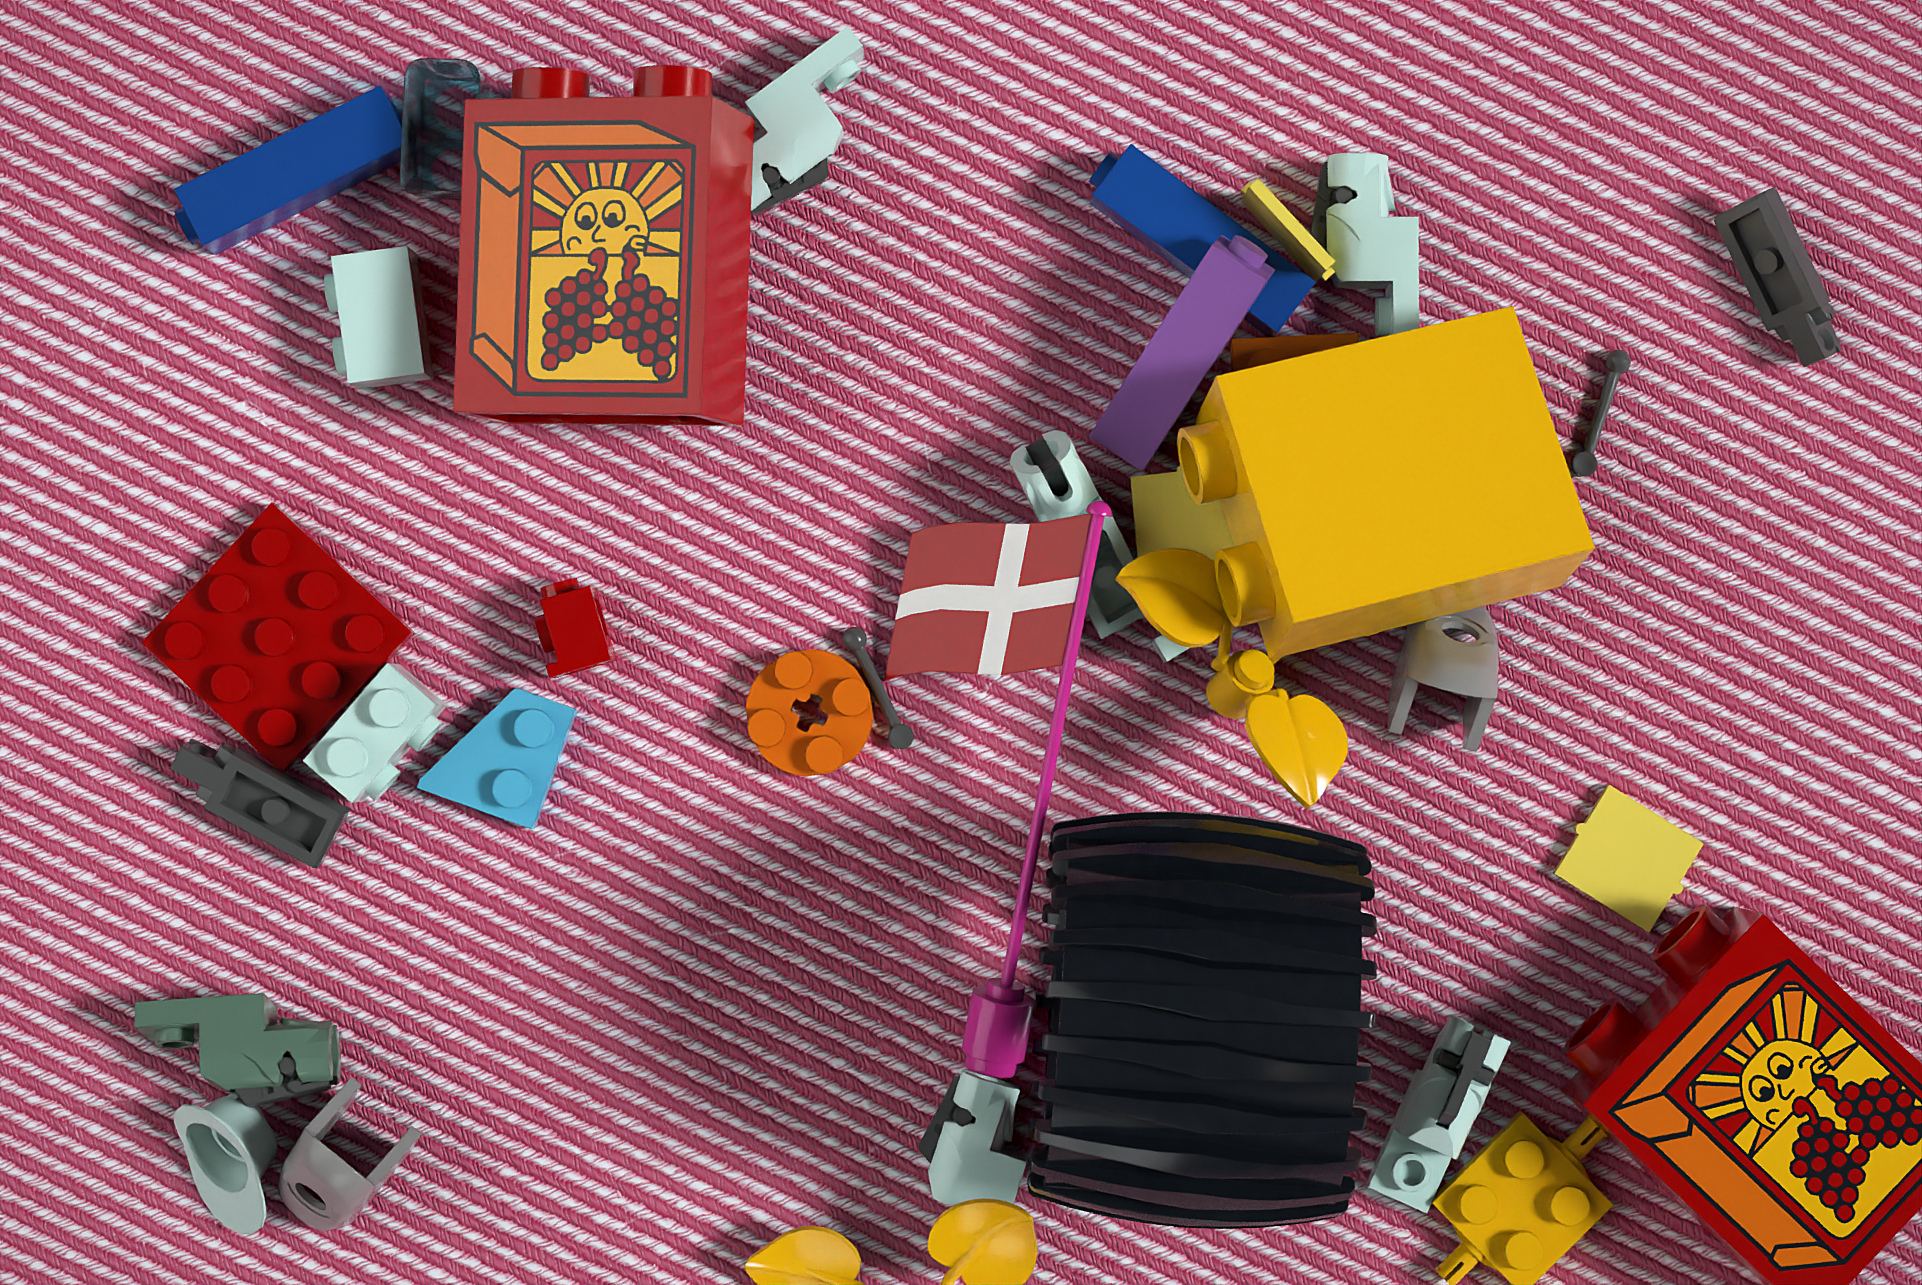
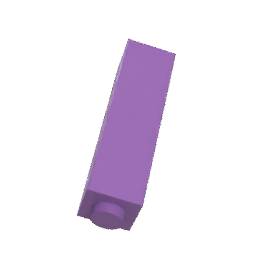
M1222 234L1211 245L1090 433V438L1140 471L1145 469L1274 273L1275 269L1264 263L1268 256L1260 247L1241 236L1235 235L1231 241Z

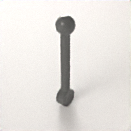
M1613 350L1606 357V366L1609 371L1582 451L1576 453L1570 462L1571 470L1577 476H1589L1597 469V459L1594 456V452L1620 375L1628 371L1631 364L1630 356L1623 350Z
M850 627L842 635L843 645L847 650L854 652L890 728L888 732L889 743L896 749L908 748L914 739L913 731L909 726L901 723L865 648L867 643L866 633L859 627Z

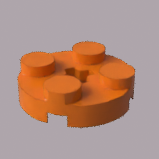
M809 649L787 652L768 664L753 682L746 703L748 734L762 756L782 771L798 776L831 773L852 761L865 746L873 725L874 714L870 691L858 670L845 659L823 650ZM811 694L818 695L823 699L820 709L828 714L827 721L823 726L813 723L808 731H804L797 727L799 716L792 712L793 704L796 700L807 702Z

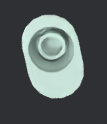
M232 1092L228 1096L218 1098L204 1108L197 1105L183 1104L175 1111L174 1124L184 1145L193 1180L200 1197L210 1212L225 1227L239 1234H254L263 1227L266 1218L265 1198L260 1180L277 1152L278 1143L273 1130L267 1123L260 1107H248L241 1100L237 1092Z

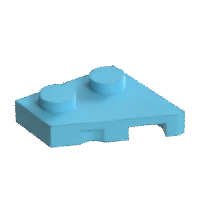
M515 688L420 778L417 788L529 829H535L578 709L526 690Z

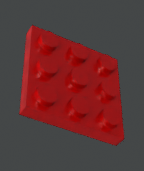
M271 502L141 643L281 772H286L415 632L283 509Z

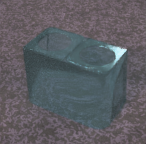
M419 58L411 62L406 68L404 74L400 185L405 188L401 190L421 199L461 200V190H440L432 179V164L440 153L450 149L463 151L464 129L452 131L441 126L434 114V103L437 96L443 90L454 86L468 89L476 99H489V80L470 61L463 59ZM426 80H431V81H429V82L426 84V87H425V81H426ZM423 129L426 137L430 139L427 142H423Z

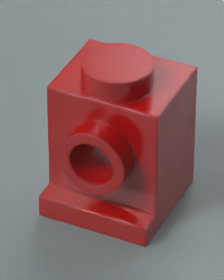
M572 578L540 588L543 597L540 602L544 614L535 617V625L544 652L555 651L558 661L545 665L549 678H559L617 661L595 587L589 585L580 588L577 578Z

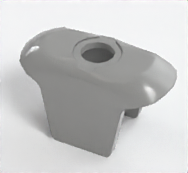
M1481 606L1407 625L1389 693L1388 732L1402 734L1420 682L1441 690L1467 695L1463 710V749L1477 752L1498 696L1499 645L1496 627L1488 610ZM1448 628L1459 629L1471 634L1477 641L1460 642L1448 637L1442 630Z
M353 1077L347 1081L305 1127L285 1159L279 1176V1196L286 1207L298 1219L310 1227L321 1231L339 1229L350 1224L405 1160L422 1135V1133L411 1126L367 1177H363L337 1154L320 1141L350 1107L362 1086ZM302 1184L308 1186L313 1191H315L322 1198L324 1203L312 1197L305 1190Z

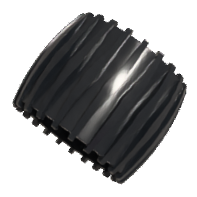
M1129 812L1091 816L1055 823L1050 833L1051 842L1048 848V858L1052 861V867L1047 869L1045 876V885L1052 889L1051 903L1045 904L1042 909V921L1055 925V930L1049 933L1048 947L1039 948L1038 960L1041 964L1052 965L1051 981L1046 982V994H1036L1035 1007L1049 1009L1048 1033H1043L1042 1039H1034L1032 1048L1033 1055L1046 1057L1045 1079L1033 1081L1030 1084L1031 1100L1044 1103L1043 1118H1033L1028 1124L1029 1138L1042 1143V1148L1030 1149L1027 1154V1166L1030 1169L1027 1173L1029 1194L1062 1206L1105 1217L1183 1228H1264L1302 1224L1343 1215L1347 1211L1349 1199L1352 1198L1355 1189L1353 1178L1343 1176V1173L1358 1170L1362 1156L1358 1148L1348 1146L1350 1131L1364 1130L1367 1121V1111L1362 1108L1353 1107L1355 1082L1370 1081L1372 1064L1357 1062L1359 1028H1375V1013L1360 1012L1361 980H1374L1377 978V963L1362 959V937H1371L1377 932L1376 917L1361 912V901H1370L1375 896L1373 880L1364 877L1371 872L1372 868L1366 847L1342 837L1294 824L1213 812Z

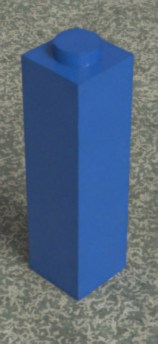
M380 85L175 188L174 191L183 207L175 210L174 213L183 233L192 245L201 242L204 248L217 255L418 154L419 151L392 97Z
M1132 144L1128 146L1121 157L1110 151L1089 180V183L1097 188L1092 194L1090 205L1189 279L1211 245L1221 234L1231 241L1235 235H1238L1260 247L1268 256L1264 263L1274 268L1275 271L1244 317V320L1267 337L1276 336L1316 283V281Z

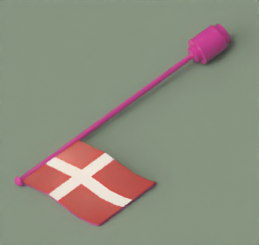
M1103 501L1090 503L1086 508L1088 514L1038 523L953 522L926 527L911 533L884 681H889L903 675L929 671L1006 675L1062 666L1001 978H990L987 981V986H979L973 989L961 1048L967 1054L965 1067L985 1076L997 1078L1013 1077L1017 1064L1023 1063L1025 1059L1036 1001L1031 996L1024 994L1025 986L1014 981L1104 517H1111L1112 515L1109 505Z

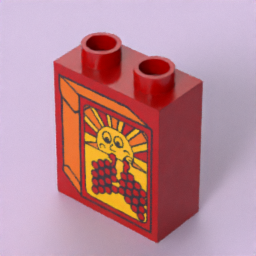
M675 65L638 67L634 69L633 97H589L590 75L587 73L551 67L520 68L512 72L511 98L465 99L453 412L502 424L744 426L754 118L711 96V72L694 67Z
M1702 904L1684 916L1664 936L1653 951L1651 960L1668 977L1639 1008L1632 1013L1617 998H1612L1597 1008L1571 1035L1562 1053L1579 1071L1560 1091L1586 1116L1590 1117L1610 1139L1764 1285H1849L1922 1208V1064L1763 913L1734 906L1721 920L1706 904Z

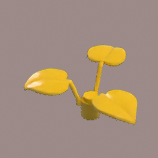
M1169 548L1149 552L1126 565L1118 573L1115 581L1130 593L1145 618L1163 636L1180 646L1189 648L1209 645L1220 636L1217 656L1211 662V667L1217 673L1208 682L1206 688V695L1210 705L1217 713L1226 718L1240 719L1245 717L1248 737L1273 776L1306 809L1313 806L1341 769L1348 753L1347 733L1338 716L1324 702L1311 695L1302 694L1289 700L1287 692L1282 688L1269 691L1274 684V665L1282 657L1269 660L1268 654L1266 655L1255 649L1240 650L1229 656L1234 625L1230 622L1220 598L1215 575V562L1193 550Z
M987 1198L960 1202L945 1210L931 1227L927 1242V1249L931 1257L950 1268L944 1275L940 1285H954L960 1276L967 1285H1023L1034 1270L1038 1252L1033 1217L1025 1209L1015 1204ZM801 1226L783 1233L752 1254L747 1259L744 1267L747 1274L757 1285H865L861 1281L854 1280L861 1266V1258L855 1246L840 1233L821 1226Z

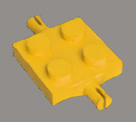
M1519 1111L1435 1194L1432 1204L1452 1223L1458 1239L1462 1242L1439 1266L1434 1268L1449 1285H1456L1479 1261L1499 1271L1512 1285H1534L1613 1206L1589 1180L1585 1168L1580 1162L1603 1138L1607 1137V1134L1590 1117L1587 1116L1586 1120L1561 1143L1544 1135Z

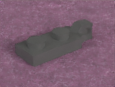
M1776 187L1768 189L1715 216L1714 222L1767 332L1774 329L1783 342L1790 339L1803 367L1813 365L1839 352L1841 346L1830 319L1835 317L1832 305L1829 304L1831 301Z
M192 738L180 747L170 767L171 770L200 785L196 795L206 802L204 806L206 810L312 868L317 869L324 862L350 812L349 808L240 748L236 750L234 747L224 743L220 745L218 750H215Z

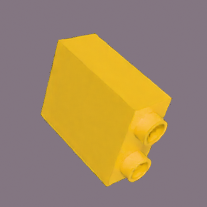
M1513 306L1218 375L1215 377L1195 419L1196 425L1184 427L1178 431V456L1187 490L1197 505L1220 500L1234 544L1233 547L1217 550L1215 554V575L1224 610L1235 627L1258 622L1269 660L1561 587L1595 549Z

